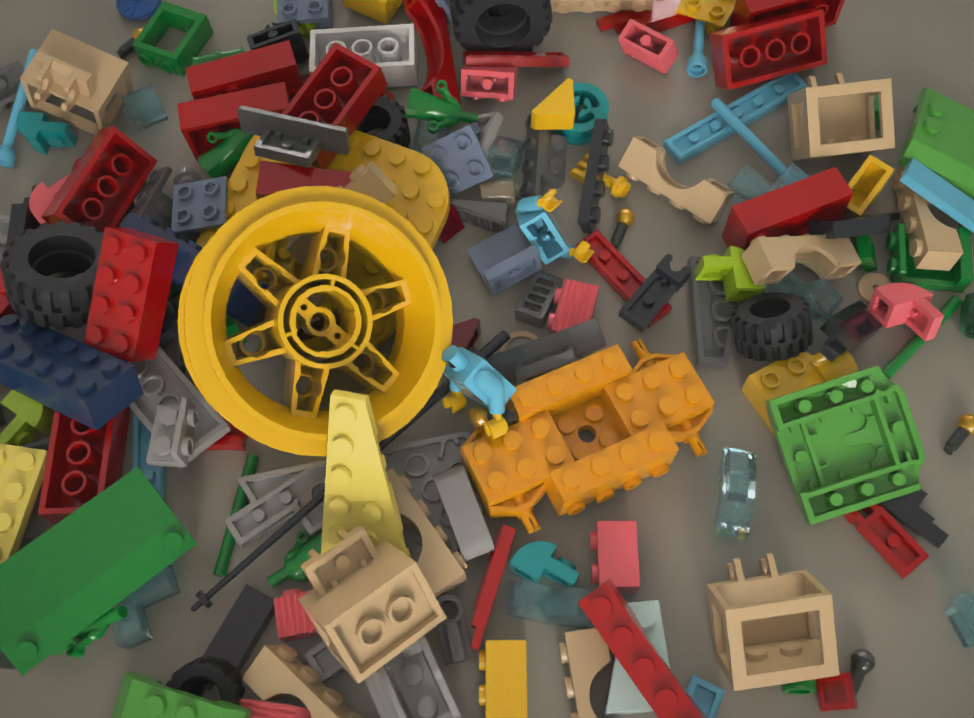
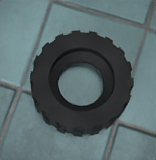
M215 656L200 657L190 661L175 671L171 676L172 679L166 684V686L189 693L194 683L207 680L214 683L219 689L220 700L240 705L239 701L245 694L242 677L238 675L236 668L226 663V660L222 658L216 659Z

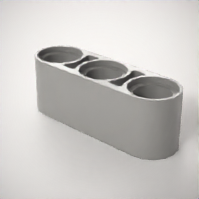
M463 465L433 475L437 491L464 561L494 551L493 541Z

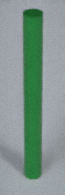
M952 296L939 310L945 315L941 325L962 304V300L959 297ZM916 334L890 360L881 372L890 380L926 341Z
M253 454L247 455L241 477L255 474L259 461L258 456ZM240 484L238 485L230 516L245 507L248 497ZM226 527L213 575L226 576L236 542L228 527Z

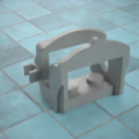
M425 635L365 679L381 718H407L387 672L391 669L413 718L462 717ZM436 681H437V683H438V685H439V687H440V689H441V691H442V694H443V696H444V698H445V700H446V702H447V704H448V707H449L450 711L448 710V708H447V706H446V704H445V701H444V699H443V697H442V695H441V692H440V690H439V688H438V686H437V684H436Z

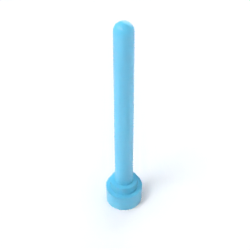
M695 19L693 54L687 60L686 72L689 76L698 78L707 73L708 60L703 55L705 22Z
M31 49L29 51L23 72L38 50ZM21 81L3 143L0 145V166L13 168L17 156L13 147L18 133L16 121L18 113L24 112L27 102V96Z
M714 98L711 101L712 108L784 181V186L805 178L802 174L792 173L719 98Z

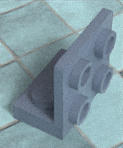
M277 0L278 24L295 19L297 24L315 22L317 30L333 29L332 0Z
M476 121L421 148L423 154L430 158L442 171L450 196L494 176V172L476 135L481 131Z
M223 176L174 185L171 229L182 236V240L187 243L189 240L196 243L200 231L220 228L227 222V178Z
M511 225L467 249L468 256L492 296L542 270L540 253L535 245L529 247L516 225Z

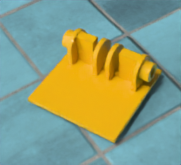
M682 0L676 9V13L706 22L705 32L709 35V33L725 27L733 13L736 0Z

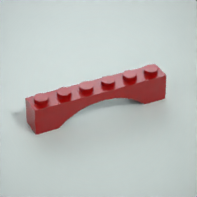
M403 0L405 13L414 23L427 57V77L420 90L444 99L442 94L436 92L437 82L444 80L447 83L451 96L455 97L461 105L445 10L443 7H438L435 0Z
M608 579L578 602L658 718H707L658 653L631 607L611 579Z

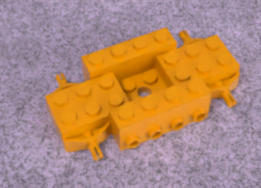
M640 338L630 344L639 358L633 370L619 345L616 344L515 386L517 390L505 404V410L517 411L518 420L507 424L508 431L495 439L492 438V435L488 436L484 428L475 427V431L460 448V459L488 517L521 518L528 534H532L533 531L537 532L541 528L533 514L532 508L545 493H547L558 517L567 513L569 516H574L585 510V505L593 501H597L598 504L612 498L615 495V491L622 488L629 491L642 483V479L652 475L653 478H658L670 470L669 466L679 451L676 442L689 443L697 458L707 454L709 451L699 437V432L714 411L712 407L715 402L685 353L682 352L677 355L649 353ZM472 408L471 410H469L468 414L471 415V412L474 409ZM589 430L593 433L595 439L592 442H583L580 440L578 432Z

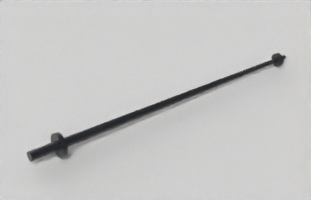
M502 330L482 349L478 350L474 346H470L467 350L488 362L487 359L511 338L506 331ZM449 379L445 380L435 389L424 407L408 424L390 437L378 442L380 451L451 391L449 389ZM325 488L206 594L202 590L198 591L196 596L199 600L191 607V611L195 612L202 605L209 609L213 605L210 598L324 501Z

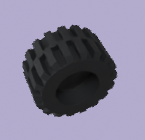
M389 96L379 97L355 130L367 133L373 129H385L381 133L369 135L409 149L411 137L408 120L405 119V109L403 106H399L397 100L393 99L390 101Z
M784 292L758 294L742 300L731 312L735 347L737 352L747 359L767 362L787 360L808 350V346H811L813 343L810 304L802 296Z

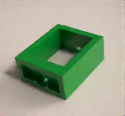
M163 1L132 46L139 61L144 65L154 66L163 69L169 74L174 73L184 77L186 74L185 68L191 67L193 64L192 57H197L214 32L207 15ZM169 27L187 33L174 53L156 47Z

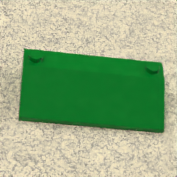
M138 466L0 564V649L22 676L197 544Z

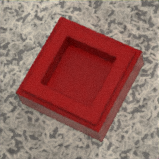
M844 672L839 673L840 675L816 679L821 712L858 709L852 673Z

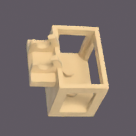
M54 29L50 31L20 77L31 108L93 135H97L99 130L115 124L134 92L129 62ZM114 93L117 94L107 113H105V108ZM51 94L66 100L61 104V108L47 102ZM78 105L94 112L96 123L69 110Z
M835 73L834 79L836 84L818 86L815 76H809L807 79L809 87L787 95L792 161L895 148L891 78L845 83L842 73ZM876 94L879 97L881 138H876L873 95Z
M360 525L348 533L343 529L338 531L336 534L342 541L324 554L320 555L314 549L307 552L310 559L300 566L312 584L313 589L298 599L330 653L358 684L447 618L416 561L386 540H382L374 546L365 529Z
M769 553L765 554L764 558L759 559L760 576L744 578L740 558H735L731 560L732 563H727L728 581L707 584L715 661L734 691L840 675L832 594L806 569L778 573L774 555ZM815 610H817L819 640L817 639Z

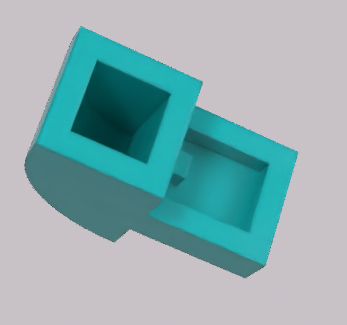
M18 113L17 128L30 146L38 153L47 155L50 146L56 148L76 146L78 138L67 123L50 122L45 113Z
M536 541L524 545L514 554L509 562L510 571L537 586L545 575L573 591L580 575L579 572L575 571L576 566L570 561L561 557L558 560L554 559L557 545L546 541Z

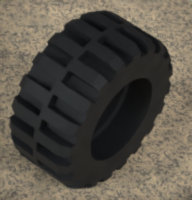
M450 0L454 36L460 43V46L466 51L531 52L534 46L538 47L544 40L543 36L546 37L552 23L553 15L550 0ZM498 4H514L519 6L515 11L504 16L494 17L482 14L486 9Z
M64 221L53 225L41 224L34 230L32 228L25 230L21 237L16 236L10 242V246H7L2 254L3 259L1 260L5 291L11 308L25 320L31 323L36 321L38 326L44 328L49 326H55L56 330H65V327L74 326V329L82 328L83 324L88 322L104 232L99 233L97 228L90 225L84 227L82 223L73 222L72 224H65ZM60 272L82 273L69 278L48 277Z

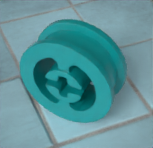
M578 82L573 83L575 105L573 129L552 130V132L566 137L567 144L580 146L591 143L595 118L606 119L608 123L609 102L604 92L598 87Z

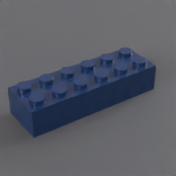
M130 212L120 227L132 228L179 243L171 282L183 288L185 277L202 247L191 240L188 243L181 239L182 236L168 227L164 230L159 227L158 222L145 214L141 218ZM236 278L227 302L226 315L247 327L264 321L267 308ZM262 281L257 283L262 289L269 287L268 284Z
M11 313L0 319V384L94 430H98L144 394L134 365L50 328L38 326L36 322L31 323L16 313Z

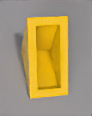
M567 78L532 110L531 128L534 130L573 129L575 105L572 79Z
M869 155L848 183L854 194L846 209L857 216H862L874 203L895 169Z

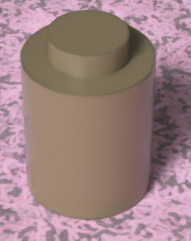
M512 178L479 183L481 201L508 203L509 207L516 206L515 200H520L519 184L513 183Z

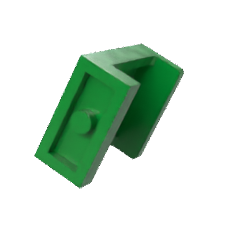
M898 223L893 232H889L886 238V249L890 250L886 272L890 275L891 282L909 283L927 290L963 293L974 280L971 231L963 227L957 228L963 254L950 271L915 269L913 257L909 254V242L905 233V223Z

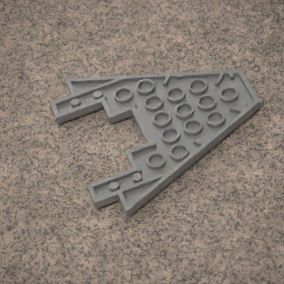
M466 430L385 447L381 451L387 464L385 470L388 471L393 468L398 476L404 474L413 487V490L410 491L415 501L421 498L429 509L431 515L427 518L433 527L438 524L441 526L449 539L445 544L451 553L456 550L459 552L458 544L437 491L433 475L463 465L460 459V448L471 436L469 431ZM326 459L243 476L237 479L251 503L226 518L224 522L239 547L243 549L296 514L325 488ZM466 471L467 477L469 479L474 495L476 497L481 513L483 515V513L485 512V508ZM324 501L301 520L312 538L322 532ZM402 522L405 546L409 548L411 558L417 563L422 552V537L414 527ZM324 641L304 654L310 666L320 675L319 680L323 684L345 669L330 653ZM363 680L362 684L364 685L365 689L369 691L365 680Z

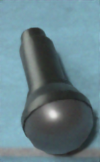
M857 649L851 654L852 669L850 673H852L856 696L865 674H868L875 667L874 656L864 649Z

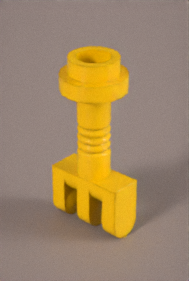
M588 153L583 157V161H579L576 164L577 168H573L569 172L572 178L584 184ZM604 172L603 181H605V186L611 188V195L616 198H624L631 188V183L628 182V179L624 176H619L616 179Z

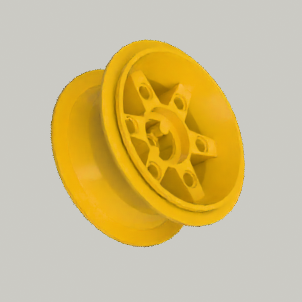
M302 186L278 191L254 201L237 212L217 230L195 257L185 277L179 298L177 323L179 344L186 368L200 393L224 419L254 440L274 449L297 455L327 456L330 407L321 409L319 407L329 370L338 367L366 387L360 394L369 396L378 430L377 440L380 442L408 424L424 407L435 391L446 367V363L442 360V354L446 348L451 346L453 313L447 280L440 263L425 238L408 220L382 202L349 189L330 186ZM312 235L300 279L294 277L260 250L284 238ZM349 246L366 256L379 270L386 283L359 289L355 284L347 280ZM320 252H324L329 256L330 264L327 269L320 267ZM262 271L269 275L271 281L267 289H262L257 284L255 278L257 272ZM237 278L267 310L264 321L227 337L225 322L227 302L231 288ZM311 294H316L330 300L338 309L340 316L339 326L336 324L334 314L329 309L316 307L307 297ZM367 294H372L376 299V306L373 310H371L366 298ZM395 311V340L387 361L369 342L373 321ZM315 313L321 314L325 320V325L320 331L314 330L310 323ZM296 317L300 320L301 328L306 334L320 337L321 341L327 346L315 351L306 347L296 334ZM249 334L256 336L259 340L258 349L253 353H248L243 348V340ZM276 355L284 358L285 368L281 404L272 401L260 393L245 378L238 365ZM358 355H362L365 359V367L361 371L353 364V360ZM300 376H304L308 386L304 392L297 394L296 383Z

